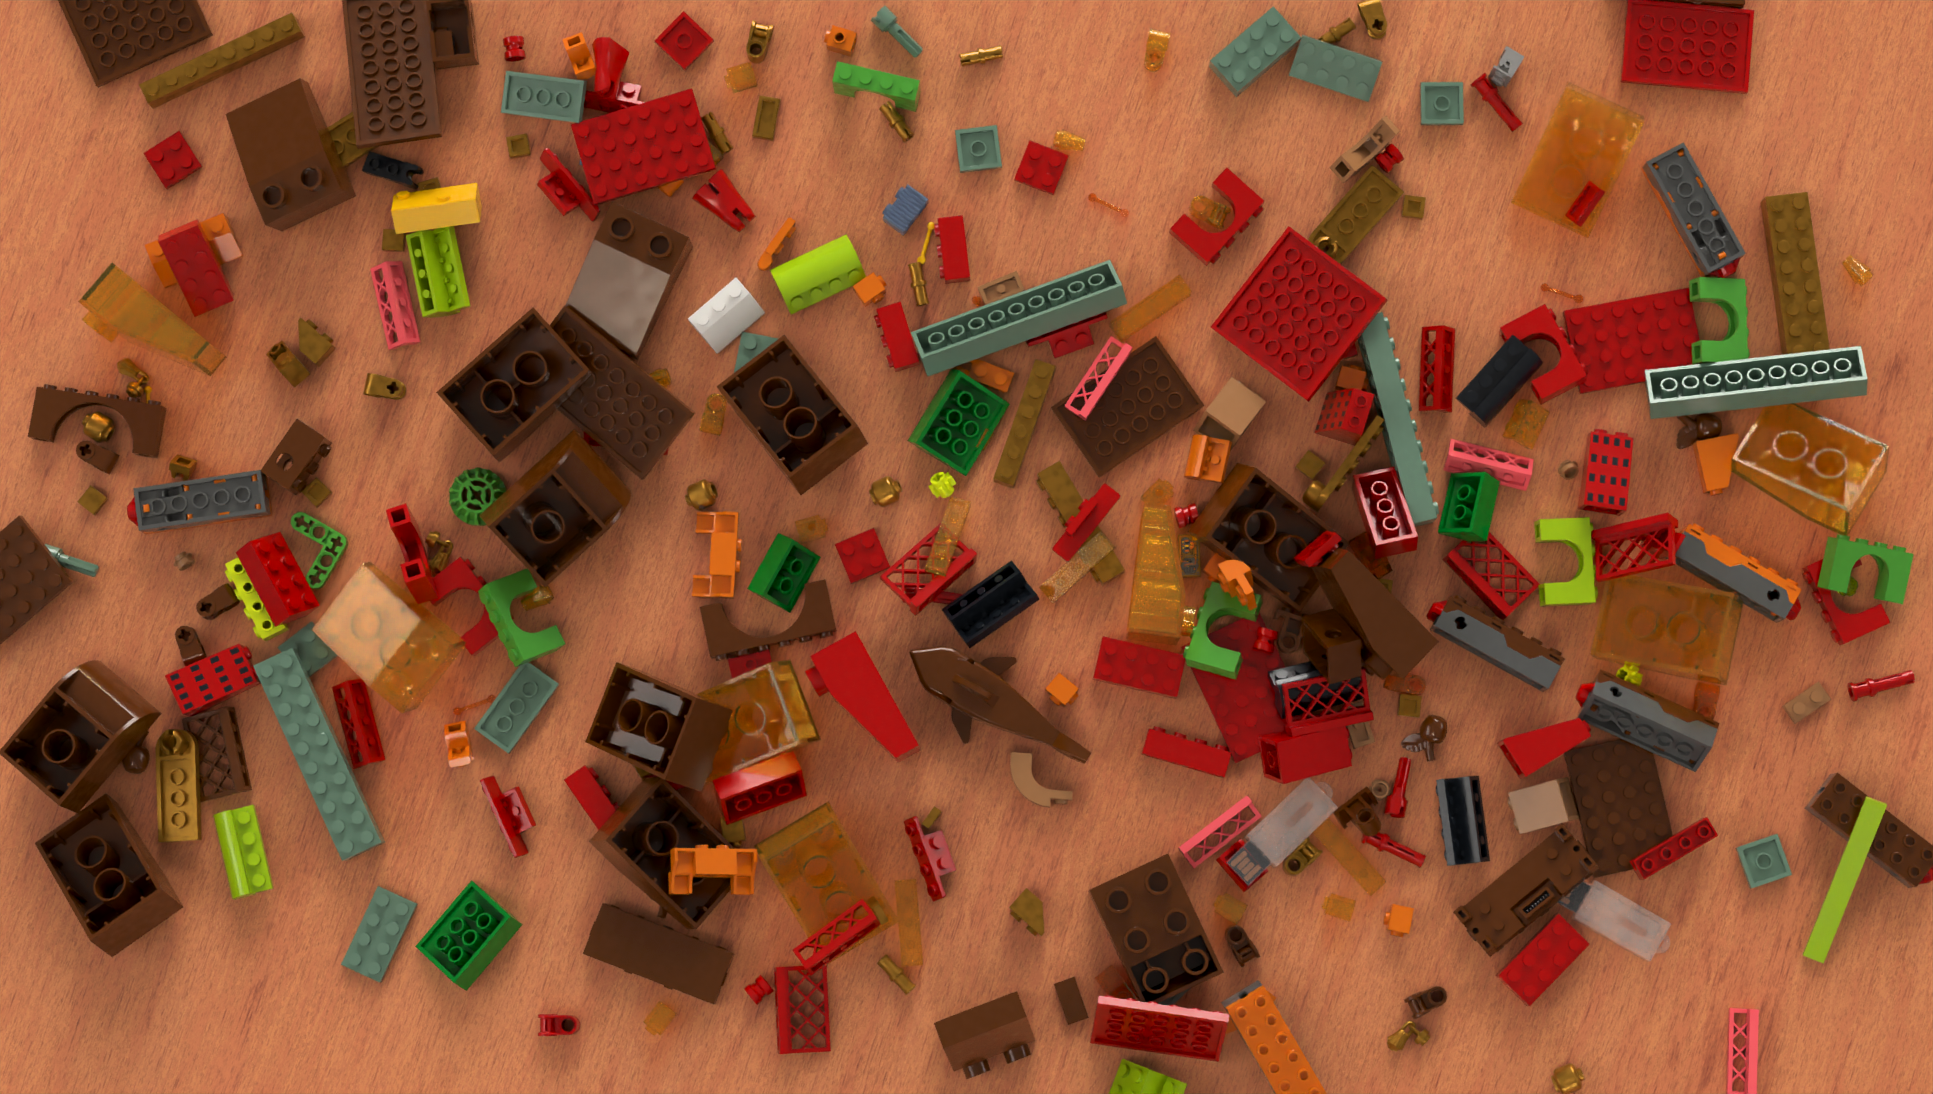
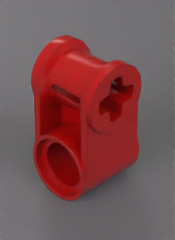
M538 1014V1018H540V1032H538V1036L572 1035L580 1029V1021L573 1015ZM567 1019H571L574 1022V1028L571 1031H567L564 1027Z

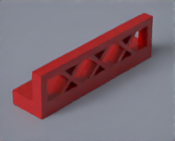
M1444 325L1422 327L1419 411L1452 412L1455 328ZM1436 331V339L1431 344L1429 342V332ZM1431 352H1433L1435 354V360L1430 365L1428 362V356L1431 354ZM1430 373H1432L1434 375V381L1429 386V384L1427 383V377L1430 375ZM1431 393L1433 396V406H1426V398Z
M364 678L347 680L333 686L332 690L353 769L386 760ZM342 688H344L345 691V699L342 698L340 690ZM348 710L350 711V714H351L350 720L348 719V716H347V711H348ZM353 730L356 732V740L353 739ZM359 751L361 752V755H362V759H363L362 762L359 761V757H358V752H359Z
M861 899L792 951L811 976L881 924L865 901ZM863 906L868 915L861 920L854 919L855 912ZM840 922H849L848 930L844 933L836 932L837 925ZM824 934L832 935L829 944L819 945L821 936ZM806 947L814 948L813 955L807 960H804L799 953Z

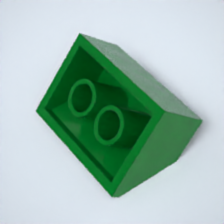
M1486 472L1451 473L1438 533L1469 542L1487 541L1500 481Z
M778 533L747 589L790 613L805 587L804 584L809 580L821 557L795 540Z

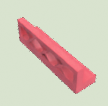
M386 261L371 268L370 271L388 350H394L403 345L420 343L402 261ZM381 270L384 276L382 281L379 276V271ZM385 291H387L388 294L387 302L384 298ZM390 311L392 312L393 316L392 321L389 320ZM394 332L397 333V342H394Z
M1110 336L1064 407L1086 421L1132 352L1133 347L1127 343L1123 344ZM1111 343L1121 348L1116 357L1109 358L1107 349ZM1106 354V359H1101ZM1107 362L1108 370L1106 373L1097 375V364ZM1096 379L1097 387L1095 390L1086 393L1084 387L1086 381ZM1084 397L1085 405L1081 411L1071 406L1075 398Z
M1451 439L1443 470L1452 473L1486 472L1500 481V485L1526 491L1532 476L1534 459ZM1454 447L1462 449L1464 452L1454 451L1453 449ZM1476 453L1483 454L1485 457H1478ZM1496 459H1503L1505 463L1498 462ZM1517 464L1527 465V469L1519 467Z
M1245 796L1178 849L1194 869L1262 816L1254 807L1250 798ZM1248 806L1255 817L1249 821L1240 820L1241 810ZM1238 813L1237 819H1231ZM1227 821L1237 822L1236 831L1232 834L1223 833V826ZM1239 822H1240V823H1246V824H1244L1242 827L1239 828ZM1221 826L1220 832H1214ZM1210 834L1220 835L1219 844L1216 847L1206 846V839ZM1222 836H1229L1222 841ZM1204 839L1203 846L1197 845ZM1193 847L1203 848L1202 857L1196 862L1187 853ZM1205 849H1212L1205 854Z
M1729 1008L1726 1094H1757L1758 1009ZM1734 1013H1746V1023L1740 1028L1734 1023ZM1739 1033L1745 1038V1045L1741 1049H1738L1733 1044V1038ZM1738 1055L1745 1060V1066L1739 1072L1733 1066V1060ZM1738 1076L1744 1082V1092L1732 1091V1082Z

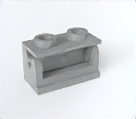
M1506 46L1499 58V64L1493 66L1488 76L1491 78V82L1499 87H1507L1523 61L1524 56Z

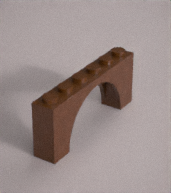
M44 384V388H36L28 437L31 439L54 443L59 427L72 413L88 406H105L118 411L128 423L133 439L132 453L138 456L158 458L166 415V408L161 406V402L148 400V403H142L140 399L127 397V400L119 399L118 395L107 394L106 397L98 396L99 393L94 391H86L85 394L77 393V389L67 387L63 391L57 390V386Z
M826 580L804 584L805 602L798 619L784 632L770 637H755L737 629L728 620L721 602L701 606L700 611L710 657L716 658V661L728 659V655L735 653L737 656L749 654V650L757 649L760 652L770 650V646L776 644L779 647L789 646L791 641L799 640L800 643L812 640L813 636L820 635V638L833 636L832 632L837 630Z

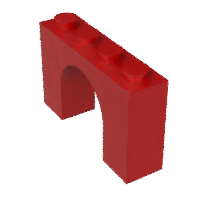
M1228 168L1212 183V188L1232 206L1234 212L1232 224L1222 232L1211 233L1201 229L1186 214H1183L1169 231L1175 239L1206 266L1210 262L1214 264L1221 257L1219 252L1224 247L1228 249L1236 240L1234 236L1238 232L1242 234L1250 225L1248 221L1253 216L1257 218L1264 210L1262 207L1264 200Z
M1545 304L1501 326L1499 331L1504 343L1511 335H1514L1523 344L1531 340L1542 339L1552 343L1557 348L1560 355L1558 365L1548 373L1531 381L1530 387L1540 405L1586 382L1588 373L1585 364L1578 361L1575 347L1572 344L1569 345L1565 339L1567 338L1565 330L1562 326L1558 327L1555 322V313L1551 308L1548 309Z
M406 503L387 509L386 513L390 528L400 545L405 563L400 564L405 584L417 604L437 599L438 596L419 525Z
M459 557L433 577L438 598L430 602L436 607L451 594L462 589H470L478 593L487 582L481 575L479 577L476 576L473 572L475 567L468 558L464 560L462 557ZM485 605L481 620L458 638L472 656H476L499 638L498 631L494 623L491 622Z
M1860 558L1855 562L1852 569L1862 565ZM1823 559L1802 568L1805 582L1810 584L1813 589L1812 597L1816 604H1820L1823 610L1821 612L1822 618L1825 623H1829L1832 629L1830 631L1832 639L1835 643L1838 642L1839 646L1891 623L1882 604H1878L1858 614H1848L1841 611L1832 600L1831 590L1817 587Z

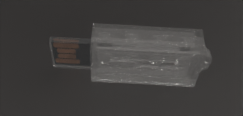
M1310 777L1305 778L1244 837L1248 842L1226 864L1247 886L1270 865L1276 868L1338 808L1331 800L1333 796L1331 786L1325 782L1315 784Z
M1596 880L1591 881L1590 884L1583 881L1570 894L1557 902L1573 912L1571 919L1646 962H1651L1655 953H1664L1670 946V939L1666 933L1671 923Z

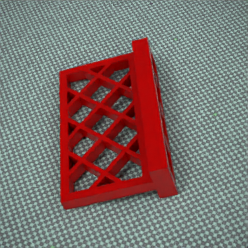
M1663 513L1592 530L1591 536L1595 540L1596 581L1603 582L1676 565L1675 529L1678 528V519L1669 513ZM1668 531V537L1663 543L1657 540L1662 532ZM1644 536H1650V540L1644 547L1638 544ZM1630 540L1632 543L1625 552L1619 549L1624 541ZM1656 541L1661 546L1658 548L1655 554L1652 555L1648 552V550ZM1602 546H1613L1606 556L1602 555ZM1637 546L1641 551L1633 560L1629 555ZM1665 549L1668 550L1669 560L1659 561L1658 558ZM1618 550L1622 553V556L1614 564L1610 559ZM1645 554H1648L1651 557L1648 563L1643 566L1638 564ZM1627 558L1632 561L1627 569H1620V566ZM1607 563H1610L1613 567L1608 574H1603V568Z
M940 523L883 573L880 579L910 607V611L916 616L976 563L977 553L972 548L969 550ZM941 531L947 537V542H934V536ZM922 547H932V556H919V549ZM934 547H947V556H934ZM949 547H958L963 553L959 557L949 556ZM907 560H917V569H904V563ZM919 560L932 561V570L919 569ZM934 561H947V567L944 570H934ZM892 573L902 574L901 583H893L888 577ZM904 574H917V583H904ZM919 574H932V581L929 583H919ZM904 587L917 588V594L910 599L904 594Z
M1490 532L1488 533L1486 544H1475V541L1466 543L1468 541L1462 540L1442 560L1498 618L1504 620L1540 584ZM1461 547H1471V558H1464L1458 550ZM1475 547L1486 548V559L1475 558ZM1490 548H1497L1500 551L1501 560L1490 559ZM1475 562H1485L1486 573H1478L1475 570ZM1490 563H1501V574H1490ZM1504 563L1512 564L1515 567V575L1504 574ZM1490 577L1501 578V589H1493L1491 587ZM1505 578L1515 579L1516 590L1505 589ZM1519 579H1527L1532 584V587L1529 590H1519ZM1505 593H1516V602L1512 606L1505 601Z
M1361 668V682L1356 689L1348 684L1350 680L1348 679L1341 681L1343 683L1336 693L1327 688L1329 683L1323 676L1281 684L1287 723L1285 724L1286 733L1291 737L1374 720L1373 711L1370 710L1365 668ZM1318 683L1322 688L1314 697L1307 691L1312 684ZM1346 685L1354 690L1347 701L1339 696ZM1297 687L1302 692L1294 702L1289 698L1288 689ZM1325 690L1333 694L1327 705L1319 701ZM1305 694L1313 699L1307 709L1298 704ZM1357 694L1363 697L1364 706L1354 707L1351 705ZM1337 698L1345 702L1340 711H1333L1330 708ZM1318 702L1325 708L1320 715L1314 716L1310 711ZM1296 706L1304 711L1299 719L1292 720L1291 713Z
M827 965L821 968L822 979L817 985L807 977L809 975L808 972L804 974L801 971L806 970L804 966L774 967L778 1054L831 1051ZM797 970L803 978L794 985L789 981L788 971ZM805 979L814 986L807 996L797 988ZM789 985H790L791 987H793V989H792L790 992H789ZM816 989L823 994V1001L818 1006L809 999ZM795 990L804 998L797 1007L790 1002L789 997ZM806 1000L815 1008L808 1018L798 1010ZM822 1005L824 1007V1012L820 1009ZM790 1006L794 1009L791 1014H790ZM817 1011L824 1016V1022L819 1028L810 1021ZM796 1012L805 1019L798 1029L791 1024L790 1019ZM807 1022L816 1029L809 1039L799 1032ZM823 1027L825 1028V1034L821 1031ZM818 1032L825 1038V1047L817 1048L810 1042ZM796 1034L806 1041L800 1049H792V1039ZM809 1044V1045L812 1046L813 1048H805V1047Z

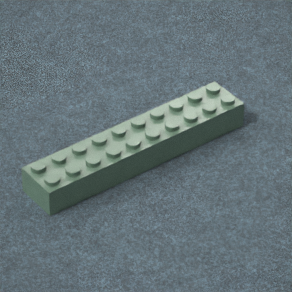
M1107 260L911 332L925 372L927 376H931L1127 304L1122 283L1111 261Z
M1380 312L1357 340L1371 392L1375 394L1373 400L1377 415L1384 419L1381 424L1384 426L1382 434L1391 467H1395L1414 526L1418 527L1433 523L1437 519L1439 508L1437 502L1432 500L1431 494L1434 493L1431 481H1427L1426 473H1428L1426 461H1422L1420 453L1423 452L1421 441L1416 440L1415 432H1417V425L1414 419L1411 420V403L1404 395L1406 384L1404 378L1400 379L1399 376L1401 366L1399 359L1394 357L1395 343L1393 337L1389 338L1388 329H1390L1387 317L1383 316V312Z
M1861 346L1645 370V387L1650 419L1867 395L1868 378Z
M290 648L254 665L256 674L342 861H347L385 843L297 650Z

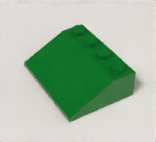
M951 369L907 441L962 475L967 476L1010 404L960 370ZM987 428V433L985 434L979 446L976 447L985 429Z
M471 880L415 947L453 983L467 991L523 924Z

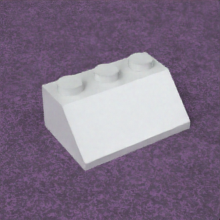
M734 278L692 314L688 320L718 354L764 315L765 312L737 278Z

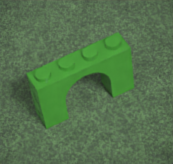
M838 61L832 80L834 93L855 98L856 91L872 92L892 99L897 108L914 112L917 110L921 93L920 80Z
M1698 277L1690 280V302L1717 304L1724 310L1729 322L1727 335L1722 341L1701 340L1691 344L1692 365L1748 359L1750 352L1747 342L1749 330L1747 328L1748 308L1746 307L1747 287L1745 286V279Z
M1837 534L1836 538L1828 537L1817 587L1847 593L1853 565L1862 556L1870 555L1875 559L1879 570L1874 598L1903 604L1914 554L1907 553L1904 547L1894 545L1893 550L1887 549L1888 544L1875 542L1874 546L1868 545L1869 540L1856 538L1855 542L1849 541L1850 536Z
M528 569L487 583L478 591L480 600L485 605L489 618L498 631L499 639L503 642L508 652V657L515 667L553 653L565 645L556 625L540 632L529 633L521 630L511 618L510 605L512 600L528 595L537 588Z
M1212 581L1210 588H1206L1204 593V606L1198 610L1197 619L1199 620L1197 626H1193L1190 638L1192 640L1190 646L1187 645L1184 650L1183 657L1186 660L1187 666L1236 680L1243 661L1241 653L1216 646L1209 640L1208 631L1215 620L1227 615L1256 622L1263 603L1261 595L1254 593L1257 608L1249 611L1246 605L1242 606L1237 595L1231 598L1228 592H1223L1219 583Z

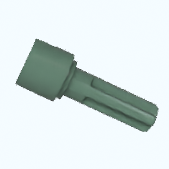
M886 6L882 7L877 12V16L873 17L871 21L882 32L888 31L916 58L922 52V47L897 23V17Z
M45 544L62 567L91 577H95L98 574V565L66 555L61 548Z

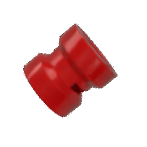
M523 36L503 38V45L507 50L504 53L505 61L514 62L526 59L525 51L522 49L524 45Z
M1389 144L1385 151L1377 154L1374 159L1383 171L1389 173L1395 164H1399L1404 160V157L1393 144Z
M1195 503L1188 504L1185 508H1174L1179 529L1186 527L1187 524H1193L1199 516Z
M1258 627L1256 633L1258 638L1254 641L1253 648L1273 654L1275 648L1273 643L1277 639L1279 632Z
M762 975L755 979V984H749L744 988L757 1005L762 1002L764 995H770L774 992Z

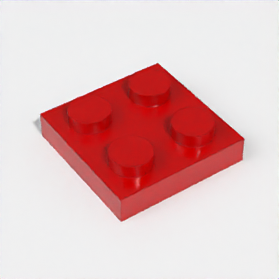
M683 11L654 41L686 71L714 42V39Z
M180 131L143 153L166 189H169L202 168L201 163Z
M1029 140L1014 181L1054 195L1069 155Z
M874 528L835 544L851 584L890 568Z
M1325 531L1297 554L1294 559L1299 565L1315 567L1323 560L1321 558L1327 552L1331 553L1339 547L1338 543L1342 539L1335 532Z

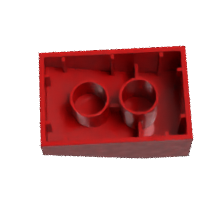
M856 631L810 656L815 666L806 670L805 673L819 697L830 692L834 701L898 763L921 751Z

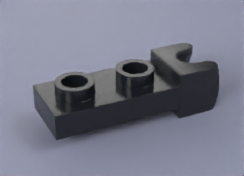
M370 151L362 169L364 173L402 184L412 189L418 188V185L411 180L412 176L424 173L423 169L417 165Z

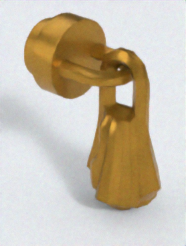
M124 358L117 363L119 373L138 381L137 383L130 381L126 386V393L133 398L140 397L144 393L141 386L148 383L149 376L136 367L129 358ZM141 374L143 377L138 378L137 375Z
M430 531L425 543L431 548H434L436 543L441 545L437 554L429 562L430 569L437 574L447 567L449 556L453 550V543L449 540H439L440 533ZM444 547L449 548L447 553L443 552Z
M1408 1021L1397 1032L1388 1036L1387 1045L1391 1051L1403 1050L1406 1041L1414 1033L1417 1036L1414 1042L1417 1045L1423 1046L1431 1036L1426 1029L1419 1032L1416 1029L1415 1023ZM1407 1026L1410 1029L1408 1033L1404 1031L1407 1028Z

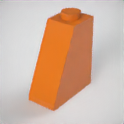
M1738 433L1700 440L1692 444L1703 494L1710 493V496L1723 494L1722 490L1728 487L1739 438Z

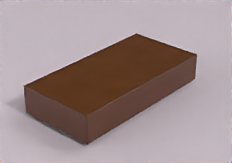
M1075 977L1055 983L1054 986L1068 1025L1089 1018Z

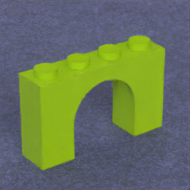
M1590 517L1539 519L1535 521V543H1564L1574 550L1578 558V570L1572 580L1569 582L1543 583L1538 585L1540 607L1590 605L1595 603L1598 598V589L1594 585V578L1596 577V566L1593 565L1595 547L1591 543L1593 524L1590 523Z

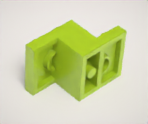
M1122 1059L1109 1094H1184L1187 1084Z

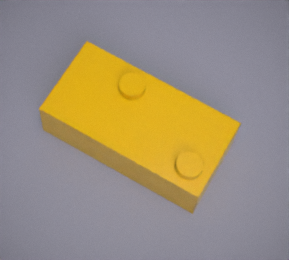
M471 183L415 192L400 191L394 194L391 213L396 234L479 223L482 204L478 184Z

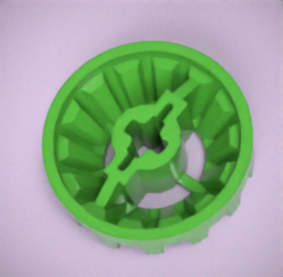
M478 467L465 470L459 477L454 479V483L449 489V504L454 514L466 524L485 526L486 523L479 515L505 493L507 489L503 481L490 470ZM481 481L487 485L482 488L474 486L471 482ZM466 487L468 490V500L463 503L462 491ZM488 488H490L491 491V499L489 503H487L489 497L486 492ZM472 489L481 494L480 497L484 504L475 499ZM471 503L476 507H481L482 509L472 510L468 508L467 505Z

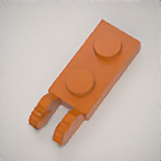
M788 217L760 259H758L757 266L760 270L765 271L769 269L768 267L773 262L772 256L774 254L778 256L785 246L782 244L786 237L790 239L797 228L794 227L796 221L791 217Z
M979 359L966 362L972 365L970 371L960 366L953 367V369L960 370L976 382L1006 394L1014 377L1013 372Z

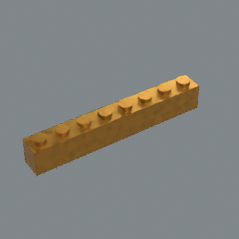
M290 13L139 84L147 103L154 109L304 38L305 35L294 14Z

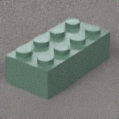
M1273 6L1213 57L1209 62V67L1237 97L1300 43L1301 36Z

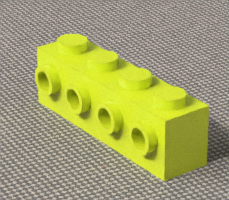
M237 557L226 563L227 570H225V574L230 582H234L236 586L234 592L239 601L243 600L246 606L243 608L249 620H253L255 624L253 630L258 639L262 638V640L268 641L288 631L287 624L275 627L239 558Z

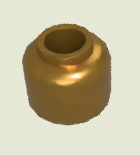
M99 411L91 415L87 414L82 421V425H84L83 433L98 443L107 442L115 431L114 421Z
M890 476L874 481L871 489H869L873 503L881 507L897 502L900 499L899 493L902 492L899 481H894Z
M703 479L688 486L685 500L690 507L693 506L696 510L700 511L715 504L718 492L713 482Z
M1571 1063L1554 1069V1075L1551 1076L1557 1093L1561 1092L1562 1094H1570L1582 1088L1581 1081L1585 1080L1581 1068L1576 1069L1575 1065Z

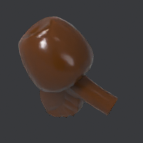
M1709 413L1699 414L1695 420L1687 415L1677 416L1686 426L1679 430L1676 446L1678 449H1684L1691 446L1697 438L1705 440L1719 437L1722 431L1721 420Z
M1436 715L1427 716L1420 726L1419 733L1407 736L1401 742V746L1411 752H1419L1425 749L1427 762L1435 760L1434 744H1440L1445 740L1447 734L1446 720Z
M149 731L142 736L122 760L127 772L139 774L146 770L150 754L147 748L142 747V744Z

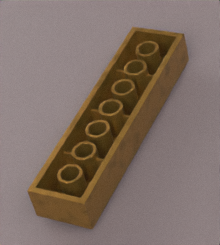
M1808 192L1767 196L1761 201V209L1782 355L1828 350L1830 347Z

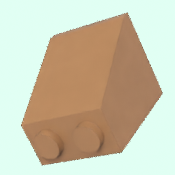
M1231 377L1206 409L1193 431L1199 435H1206L1211 438L1230 440L1232 442V450L1266 401L1260 395L1245 387L1242 382Z
M1568 777L1508 793V804L1515 815L1513 819L1514 826L1517 831L1519 830L1520 834L1580 819Z

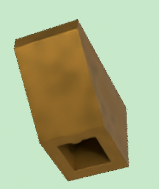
M300 318L298 320L299 350L320 367L336 349L332 345L334 340L326 333L320 335L316 331L318 326L310 319L305 322Z
M283 341L272 346L270 351L266 353L279 372L294 388L310 375V372Z
M1026 888L1009 907L1012 910L1010 915L1018 922L1021 920L1025 921L1028 924L1026 929L1034 936L1037 934L1042 936L1044 934L1043 902Z

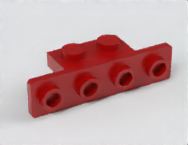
M620 81L614 102L607 101L596 92L586 90L584 108L611 113L644 103L638 101L642 86Z
M549 148L544 149L540 156V161L551 173L539 180L537 183L538 187L563 216L580 207L591 221L596 220L601 211L599 206L594 205L593 200L588 196L584 187L578 184L572 177L571 172L561 164L557 155L551 152Z
M1106 312L1026 340L1025 342L1028 347L1048 340L1054 358H1058L1094 345L1088 325L1105 320L1108 316Z
M1104 483L1089 501L1085 498L1078 507L1080 512L1077 516L1074 517L1072 515L1065 523L1067 527L1065 533L1053 546L1052 550L1066 562H1069L1120 499V494Z
M494 776L481 779L482 790L487 796L491 810L498 820L500 830L507 840L510 852L514 858L528 854L529 852L521 833L536 826V823L519 786L502 794Z
M911 817L904 821L905 831L910 838L913 853L920 865V872L927 884V892L934 902L946 897L939 876L956 871V867L942 830L924 836L918 817Z

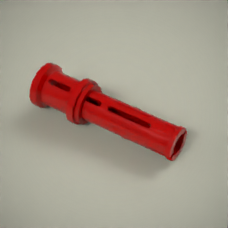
M1486 73L1482 74L1470 84L1471 87H1475L1482 95V100L1488 102L1494 108L1496 113L1513 132L1523 123L1498 94V88L1494 87L1486 78Z
M1912 670L1874 680L1866 678L1863 682L1848 683V693L1851 700L1855 702L1858 698L1865 696L1874 697L1878 692L1915 683V677Z
M1378 832L1374 836H1365L1363 834L1361 838V843L1364 844L1366 842L1376 847L1379 852L1385 850L1419 868L1425 861L1426 855L1389 839L1390 836L1386 833L1381 834Z

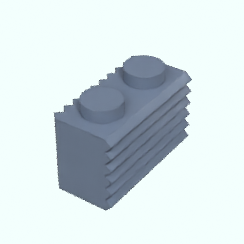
M907 185L906 188L901 187L895 195L897 199L893 205L889 203L882 212L884 215L883 221L903 236L929 203L925 196L910 185Z

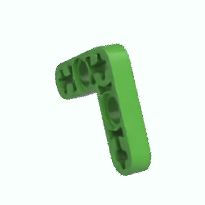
M297 512L291 518L292 527L323 545L306 575L310 588L315 590L321 589L344 554L348 541L344 535L306 513ZM303 517H305L304 521L310 525L312 524V521L315 522L310 527L309 533H306V531L308 530L307 527L303 525L297 527V518L302 519ZM323 527L325 535L322 538H316L314 536L315 528ZM341 538L342 546H337L334 552L338 553L337 556L328 552V548L332 550L335 546L333 540ZM326 555L332 557V564L329 567H323L321 564V559ZM317 566L320 569L327 571L326 574H323L321 572V574L319 575V579L321 580L319 584L315 583L314 585H312L313 580H311V577H316L319 573L318 570H315Z

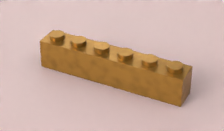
M1035 359L993 482L1012 489L1014 488L1056 366Z
M1058 461L1037 473L1039 479L1036 482L1042 492L1046 490L1049 495L1047 501L1053 510L1055 508L1060 514L1058 519L1063 528H1065L1067 520L1072 515L1076 517L1080 512L1078 507L1083 502V499L1061 462ZM1097 526L1080 547L1082 552L1079 554L1084 563H1089L1093 570L1090 573L1096 583L1100 581L1104 585L1123 574L1125 569L1101 529Z

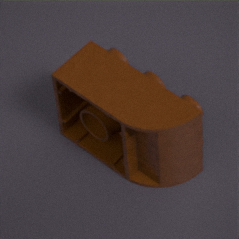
M574 429L479 516L540 583L546 587L618 520L630 501L631 490Z
M88 661L71 670L52 687L0 749V755L59 806L79 813L162 713L101 661Z
M1169 854L1163 855L1088 891L1140 1002H1162L1224 973Z

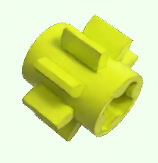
M938 472L931 477L930 482L932 484L928 487L936 498L939 496L947 498L953 494V486L956 484V481L949 472L945 474Z
M1626 664L1616 673L1617 677L1637 686L1641 685L1643 675L1638 673V667Z

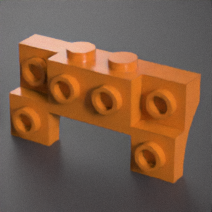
M697 512L696 534H711L709 575H693L692 597L734 598L736 573H740L741 560H737L738 552L742 551V539H738L739 512Z
M696 845L695 848H673L670 850L669 894H692L693 877L730 878L731 895L754 894L757 849H729V845H717L716 848H709L708 845Z

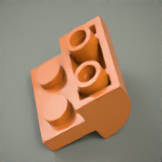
M1192 435L1184 478L1224 483L1232 442L1230 440L1211 438L1206 435Z
M1227 560L1218 564L1219 573H1217L1223 592H1228L1231 598L1237 595L1242 606L1246 605L1249 611L1257 608L1254 591L1251 588L1254 586L1251 569L1245 563L1238 560Z

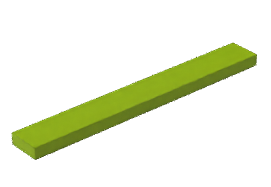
M1867 796L1865 797L1803 956L1824 964L1887 807L1886 803Z

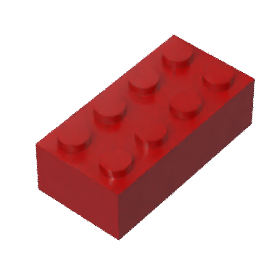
M198 219L158 236V243L194 317L234 301V293Z
M1395 467L1353 475L1352 491L1375 559L1417 550L1418 535Z
M281 532L251 540L236 552L275 627L306 617L320 606Z
M1103 636L1093 680L1176 699L1185 665V658L1182 654Z
M793 751L712 780L717 804L726 825L807 796L802 769Z
M1554 914L1495 976L1526 1006H1531L1590 944L1560 914Z

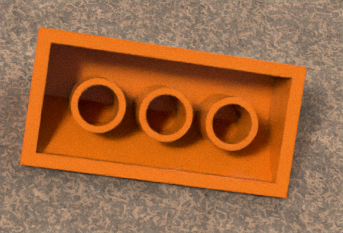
M224 213L200 222L220 266L243 257L230 221ZM158 240L146 244L145 248L164 288L177 284L178 282Z

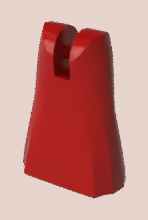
M599 37L592 44L595 58L594 91L602 95L607 101L614 102L629 51L610 37Z
M720 169L708 180V185L705 183L696 191L692 199L740 233L745 228V225L736 215L740 213L748 222H751L756 216L724 170Z

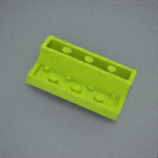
M454 226L416 231L406 235L422 317L449 316L460 313V310L470 307Z
M847 234L770 270L790 314H794L843 291L866 277L862 264Z
M255 805L214 814V822L232 899L236 900L274 889Z

